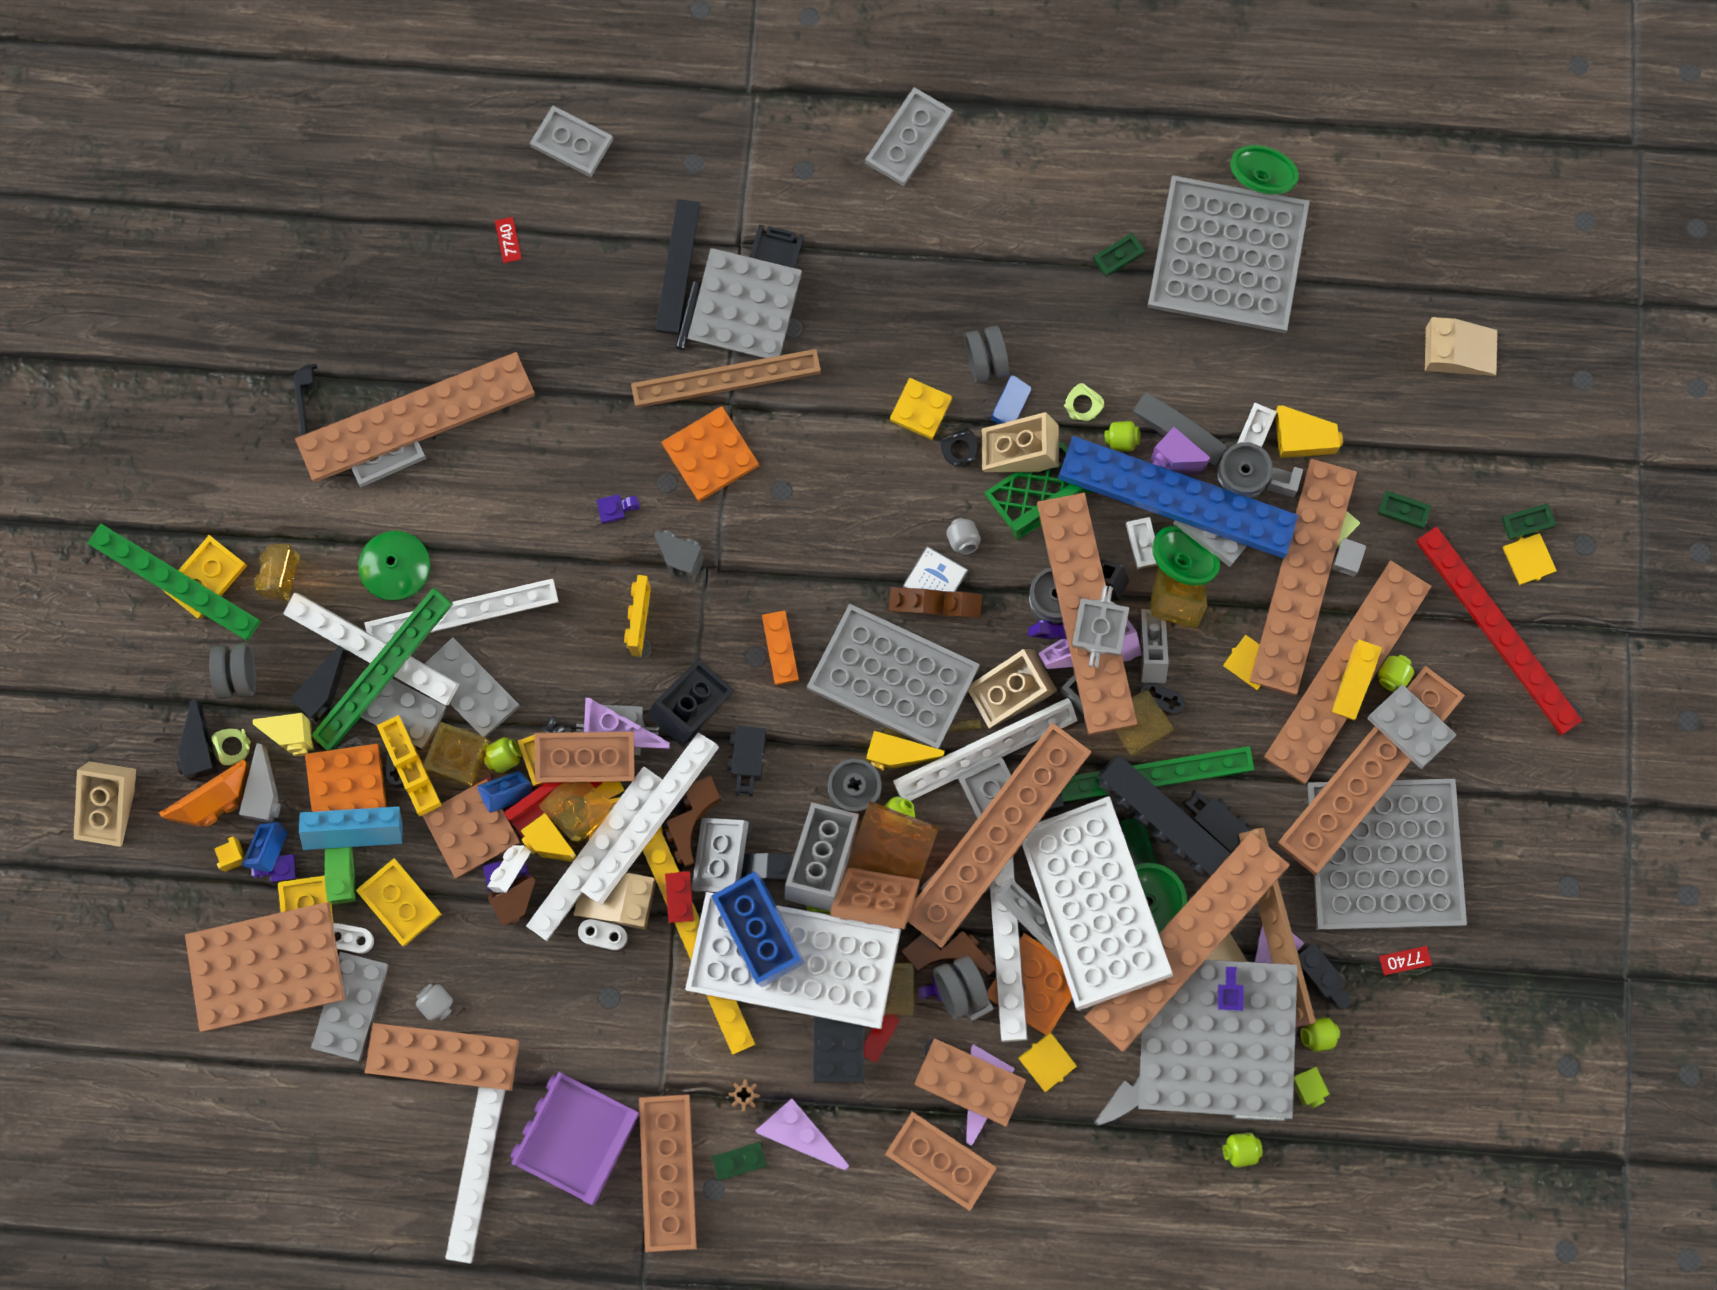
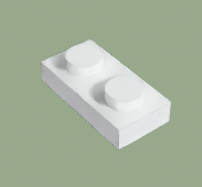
M1254 403L1238 443L1251 442L1262 447L1276 411Z
M1150 517L1126 522L1137 570L1158 565L1152 553V543L1155 535Z
M513 845L505 852L504 860L500 867L492 873L491 881L487 887L494 892L506 893L531 851L525 846Z

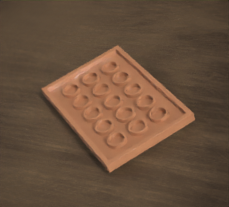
M325 902L185 934L199 1032H207L345 1001L330 903Z

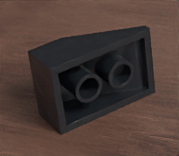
M698 659L653 703L647 717L684 747L730 697L734 689Z

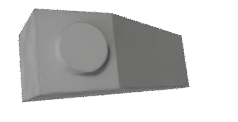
M1141 609V682L1166 683L1169 662L1165 610Z
M257 743L239 815L247 819L273 823L274 818H277L280 813L279 798L267 748Z

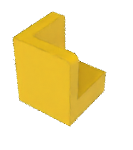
M233 836L228 838L229 843L214 849L219 860L217 866L224 872L241 866L245 858L240 841Z

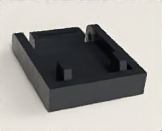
M759 224L750 258L796 269L804 242V235L799 234L796 244L794 243L795 232L768 226L766 236H764V225Z

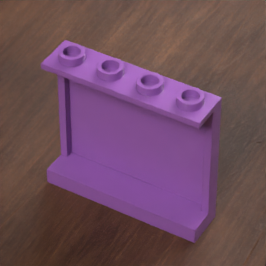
M558 1072L557 1076L552 1075L546 1086V1089L549 1091L545 1099L540 1098L534 1110L537 1114L533 1122L529 1120L522 1133L525 1137L521 1145L517 1143L511 1153V1157L514 1159L511 1164L571 1193L590 1205H595L640 1117V1113Z

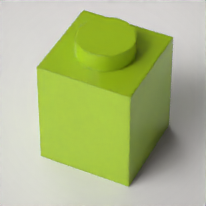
M1317 1067L1294 1076L1293 1086L1303 1106L1310 1104L1311 1108H1314L1325 1102L1323 1097L1330 1095Z

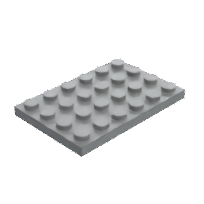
M849 604L807 685V690L919 743L939 749L980 664Z

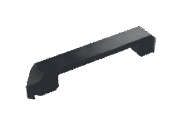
M317 364L305 365L294 374L301 436L308 434L303 390L316 386L313 369H318Z

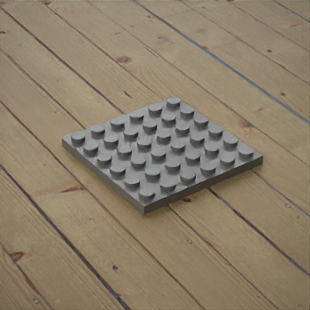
M1172 176L1147 308L1286 334L1310 201L1280 195H1266L1253 190Z
M1455 779L1395 780L1317 876L1313 874L1317 930L1455 927L1467 925ZM1328 782L1307 784L1308 805Z
M1205 960L1142 1031L1138 1109L1292 1119L1297 965ZM1226 967H1236V985H1244L1243 1011L1218 1010V984L1226 985Z

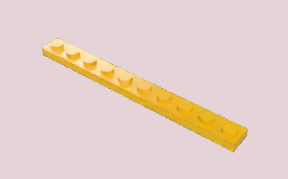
M659 827L643 849V852L667 905L665 873L679 872ZM694 904V921L675 923L691 961L700 924V918ZM706 995L732 1055L754 1046L755 1042L736 1000Z

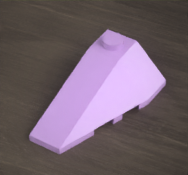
M1128 619L1121 650L1123 662L1142 655L1137 632ZM1061 639L1038 653L1047 669L1073 667L1067 639Z

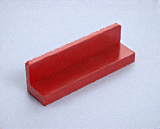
M603 781L546 782L506 810L504 814L515 826L521 837L524 838L525 836L521 830L544 813L550 820L554 819L603 784Z

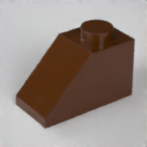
M532 872L513 881L506 893L492 892L487 895L489 903L502 926L506 924L513 925L522 919L521 916L525 914L535 883Z

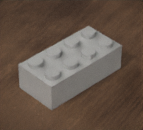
M811 802L785 884V900L831 911L842 883L858 830L859 814Z

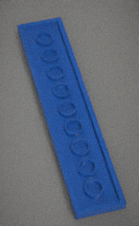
M1072 436L1058 476L1059 480L1284 559L1288 553L1298 518L1297 514L1243 495H1238L1229 490Z

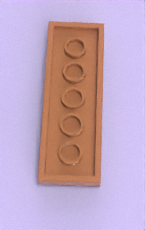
M373 1023L365 1073L512 1091L519 1040Z
M690 1095L639 1098L645 1252L697 1249Z

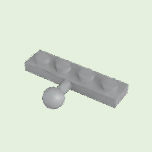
M1010 878L994 897L1060 961L1044 909Z

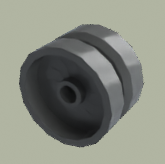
M998 325L985 328L983 333L984 341L977 330L964 333L967 358L975 383L988 381L990 370L995 378L1009 376L1007 351Z
M1240 442L1231 446L1223 454L1216 471L1218 486L1251 499L1257 498L1265 490L1273 472L1269 454L1261 446L1251 442Z
M1050 567L1038 573L1032 581L1028 603L1030 611L1037 620L1052 621V625H1060L1063 623L1058 598L1053 597L1054 594L1057 595Z
M248 643L235 644L231 650L226 645L213 646L210 651L209 668L211 684L216 698H231L235 692L240 697L253 696L256 690V668L250 645Z
M852 758L843 760L834 767L829 775L828 793L831 803L836 809L856 813L859 816L866 815L876 807L880 800L882 789L880 775L872 764L863 759ZM852 785H857L859 787V790L855 791L853 788L850 789V787Z
M966 955L956 959L953 963V968L948 964H944L933 970L940 997L954 1020L967 1015L969 1007L977 1011L988 1006V996L983 980L969 956Z

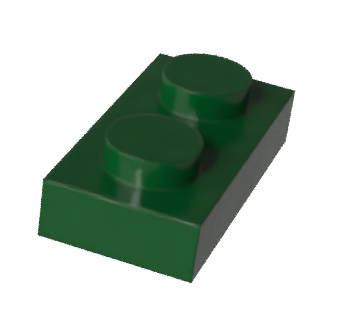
M1130 233L1094 255L1093 261L1106 278L1144 255L1145 250L1134 234Z
M1386 490L1377 514L1423 530L1431 505Z
M1549 503L1505 515L1501 518L1509 541L1556 526Z
M1134 818L1120 821L1119 823L1134 866L1143 863L1156 864L1146 826L1143 827Z
M760 1142L711 1156L718 1181L767 1167Z

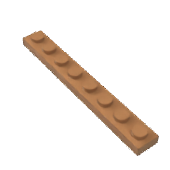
M813 349L631 383L635 407L641 408L821 374L817 350Z
M1264 828L1239 834L1241 843L1252 832L1269 847ZM1277 880L1257 902L1273 964L1297 965L1295 1027L1316 1023Z

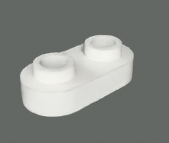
M594 919L585 920L578 929V935L584 943L616 951L622 949L628 940L627 933L621 926ZM589 927L595 929V933L592 936L586 934V930ZM612 933H618L619 938L617 941L613 942L610 940Z
M338 923L333 924L334 933L340 932L342 935L341 939L336 941L338 950L363 954L373 947L374 937L370 931L360 927ZM360 937H365V944L359 946L358 939Z

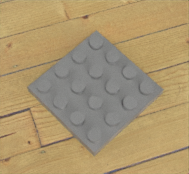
M711 248L688 340L764 359L781 356L802 271Z

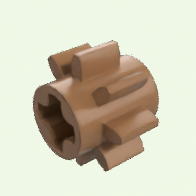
M744 1079L742 1086L734 1083L736 1091L735 1093H729V1096L736 1099L732 1106L735 1107L741 1104L742 1111H745L746 1105L749 1104L755 1108L753 1100L754 1098H760L759 1094H754L753 1092L757 1085L747 1086L746 1079ZM746 1088L747 1092L751 1094V1098H747L746 1102H742V1099L738 1097V1093H742L743 1089Z

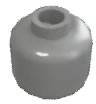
M958 518L954 520L946 532L953 551L962 555H968L976 551L981 541L975 523L969 519Z
M430 983L416 995L418 999L416 1007L429 1021L437 1018L442 1021L452 1012L449 1007L452 1005L453 999L440 984L433 986Z

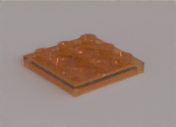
M870 801L846 869L854 868L921 880L939 827Z

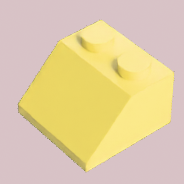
M302 713L253 719V725L290 754H293V756H305V754H308V751H315L314 738L311 736L313 733L312 722Z

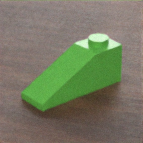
M352 847L325 849L327 902L332 905L357 902Z

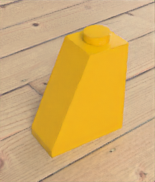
M1285 406L1277 407L1275 424L1279 458L1336 454L1340 446L1343 445L1342 432H1338L1337 424Z

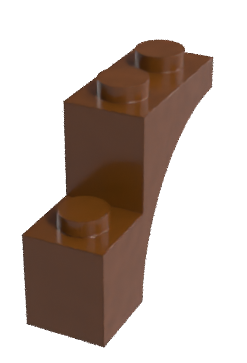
M891 587L889 611L962 618L981 617L982 594L923 588Z
M711 776L692 783L686 794L683 795L687 809L692 807L693 810L666 821L669 828L664 829L670 843L675 841L678 850L674 851L679 865L684 863L686 869L695 866L692 854V839L698 822L710 808L722 802Z
M963 931L941 951L937 944L922 933L901 953L917 973L931 964L941 961H955L966 955L971 958L976 968L986 977H989L996 970L993 966L996 963L989 953L985 952L983 954L977 948L979 942L971 933L966 935Z

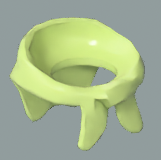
M1079 383L1068 394L1064 407L1067 409L1070 418L1090 421L1101 412L1104 407V400L1084 383ZM1087 395L1092 400V407L1087 413L1082 414L1075 411L1073 402L1077 396Z
M231 728L224 729L212 735L213 753L222 765L237 764L248 756L251 741L246 736L244 729H241V731ZM229 737L238 738L242 743L241 751L237 755H227L222 749L225 739Z

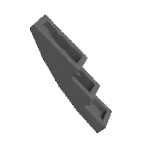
M1148 393L1143 394L1132 411L1163 437L1175 427L1210 457L1209 466H1215L1227 448L1226 445L1189 418Z

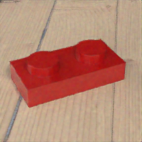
M690 871L665 873L669 924L693 922Z

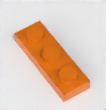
M785 610L763 614L762 620L775 686L799 682Z

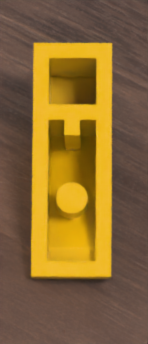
M1358 640L1353 645L1331 713L1355 721L1382 647L1362 640Z
M874 731L866 761L872 764L876 770L883 771L884 768L895 769L934 762L944 757L945 751Z

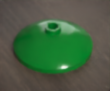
M1243 146L1234 152L1230 161L1231 170L1237 180L1250 190L1261 194L1279 195L1289 192L1295 187L1299 178L1298 169L1291 159L1283 153L1266 146Z
M1178 526L1163 528L1153 540L1152 553L1160 569L1173 580L1186 585L1200 586L1211 582L1218 574L1220 558L1197 543Z
M402 531L384 532L371 539L363 548L358 562L359 576L365 588L374 596L387 601L404 600L415 595L425 585L430 573V557L425 546L415 536ZM394 558L395 563L393 565H388V560Z
M1155 863L1138 864L1135 868L1145 897L1152 901V906L1149 908L1158 934H1160L1187 904L1186 890L1180 878L1169 868Z

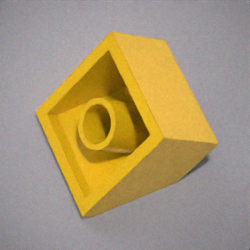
M545 813L521 830L525 836L521 840L532 854L537 852L542 858L574 862L577 856Z

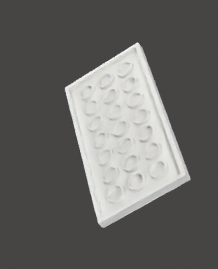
M1110 796L1039 822L1022 843L1077 1010L1079 1011L1173 977Z
M706 892L686 991L881 1029L901 931L899 928L866 924L855 920H843L830 915L776 905L806 963L764 987H760L755 983L711 897L714 893Z

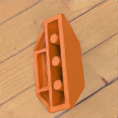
M244 759L176 803L162 810L159 814L168 821L192 826L207 827L218 820V816L224 812L230 813L238 808V803L242 802L251 768L250 764Z

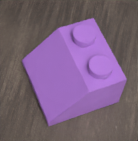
M1173 427L1155 446L1150 461L1152 464L1183 475H1202L1210 457Z

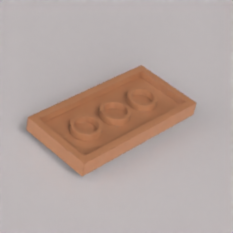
M634 731L535 733V782L635 780Z
M934 1038L914 1085L1006 1127L1026 1079Z
M913 1112L885 1153L887 1157L969 1211L997 1169V1167Z

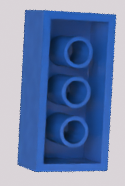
M753 872L711 895L757 985L764 987L806 963L762 877L758 873Z

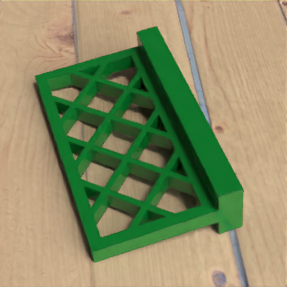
M1061 442L1059 443V452L1062 451L1066 456L1068 448ZM1059 463V466H1058V467H1054V468H1060V469H1061L1063 463ZM1047 469L1046 477L1032 475L1033 472H1029V474H1026L1027 472H1015L985 491L984 494L1012 530L1013 536L1018 541L1041 526L1038 507L1027 505L1028 495L1042 497L1041 501H1044L1045 497L1048 498L1046 500L1080 493H1085V496L1093 491L1059 480L1058 478L1049 477L1050 469ZM1018 478L1028 479L1026 489L1013 488L1014 481ZM1031 480L1043 481V492L1029 490ZM1048 482L1061 484L1060 491L1057 493L1046 492ZM998 491L1008 492L1007 502L996 501L993 495ZM1011 494H1025L1023 504L1010 503ZM1009 508L1021 509V516L1012 521L1008 516Z

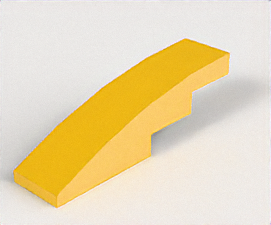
M397 715L378 724L377 727L404 787L409 793L417 814L422 816L441 807V802L401 717Z

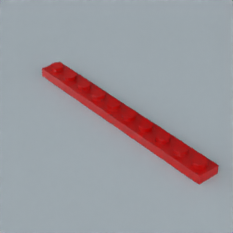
M1438 527L1417 539L1416 543L1558 733L1562 735L1583 721Z

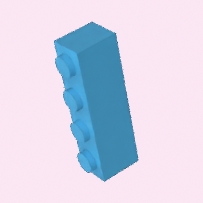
M400 807L300 813L299 835L303 850L402 844L403 824Z

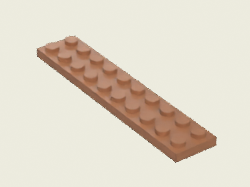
M515 352L297 437L295 440L313 483L348 470L353 466L376 459L378 456L386 455L388 452L399 450L401 447L404 448L414 444L416 441L419 442L531 398L535 394L518 354Z
M1310 459L1295 512L1298 515L1288 553L1281 563L1251 673L1250 683L1292 696L1297 695L1357 471Z
M1085 493L1038 501V512L1088 735L1137 726L1122 654L1120 657L1109 654L1100 655L1099 665L1096 669L1094 668L1095 659L1092 668L1088 667L1091 653L1072 647L1081 598L1099 600L1101 599L1103 586H1106Z
M1392 561L1388 563L1263 759L1302 784H1306L1347 718L1331 712L1353 645L1358 640H1362L1382 647L1371 678L1372 680L1432 587L1431 585Z
M1427 666L1422 669L1407 687L1412 694L1443 722L1465 696ZM1375 726L1279 840L1277 846L1317 876L1412 760Z
M1051 723L916 898L907 922L939 947L943 948L1091 755L1092 751L1054 723Z
M1251 832L1159 934L1173 977L1098 1003L1085 1016V1019L1121 1052H1124L1288 869L1289 864Z

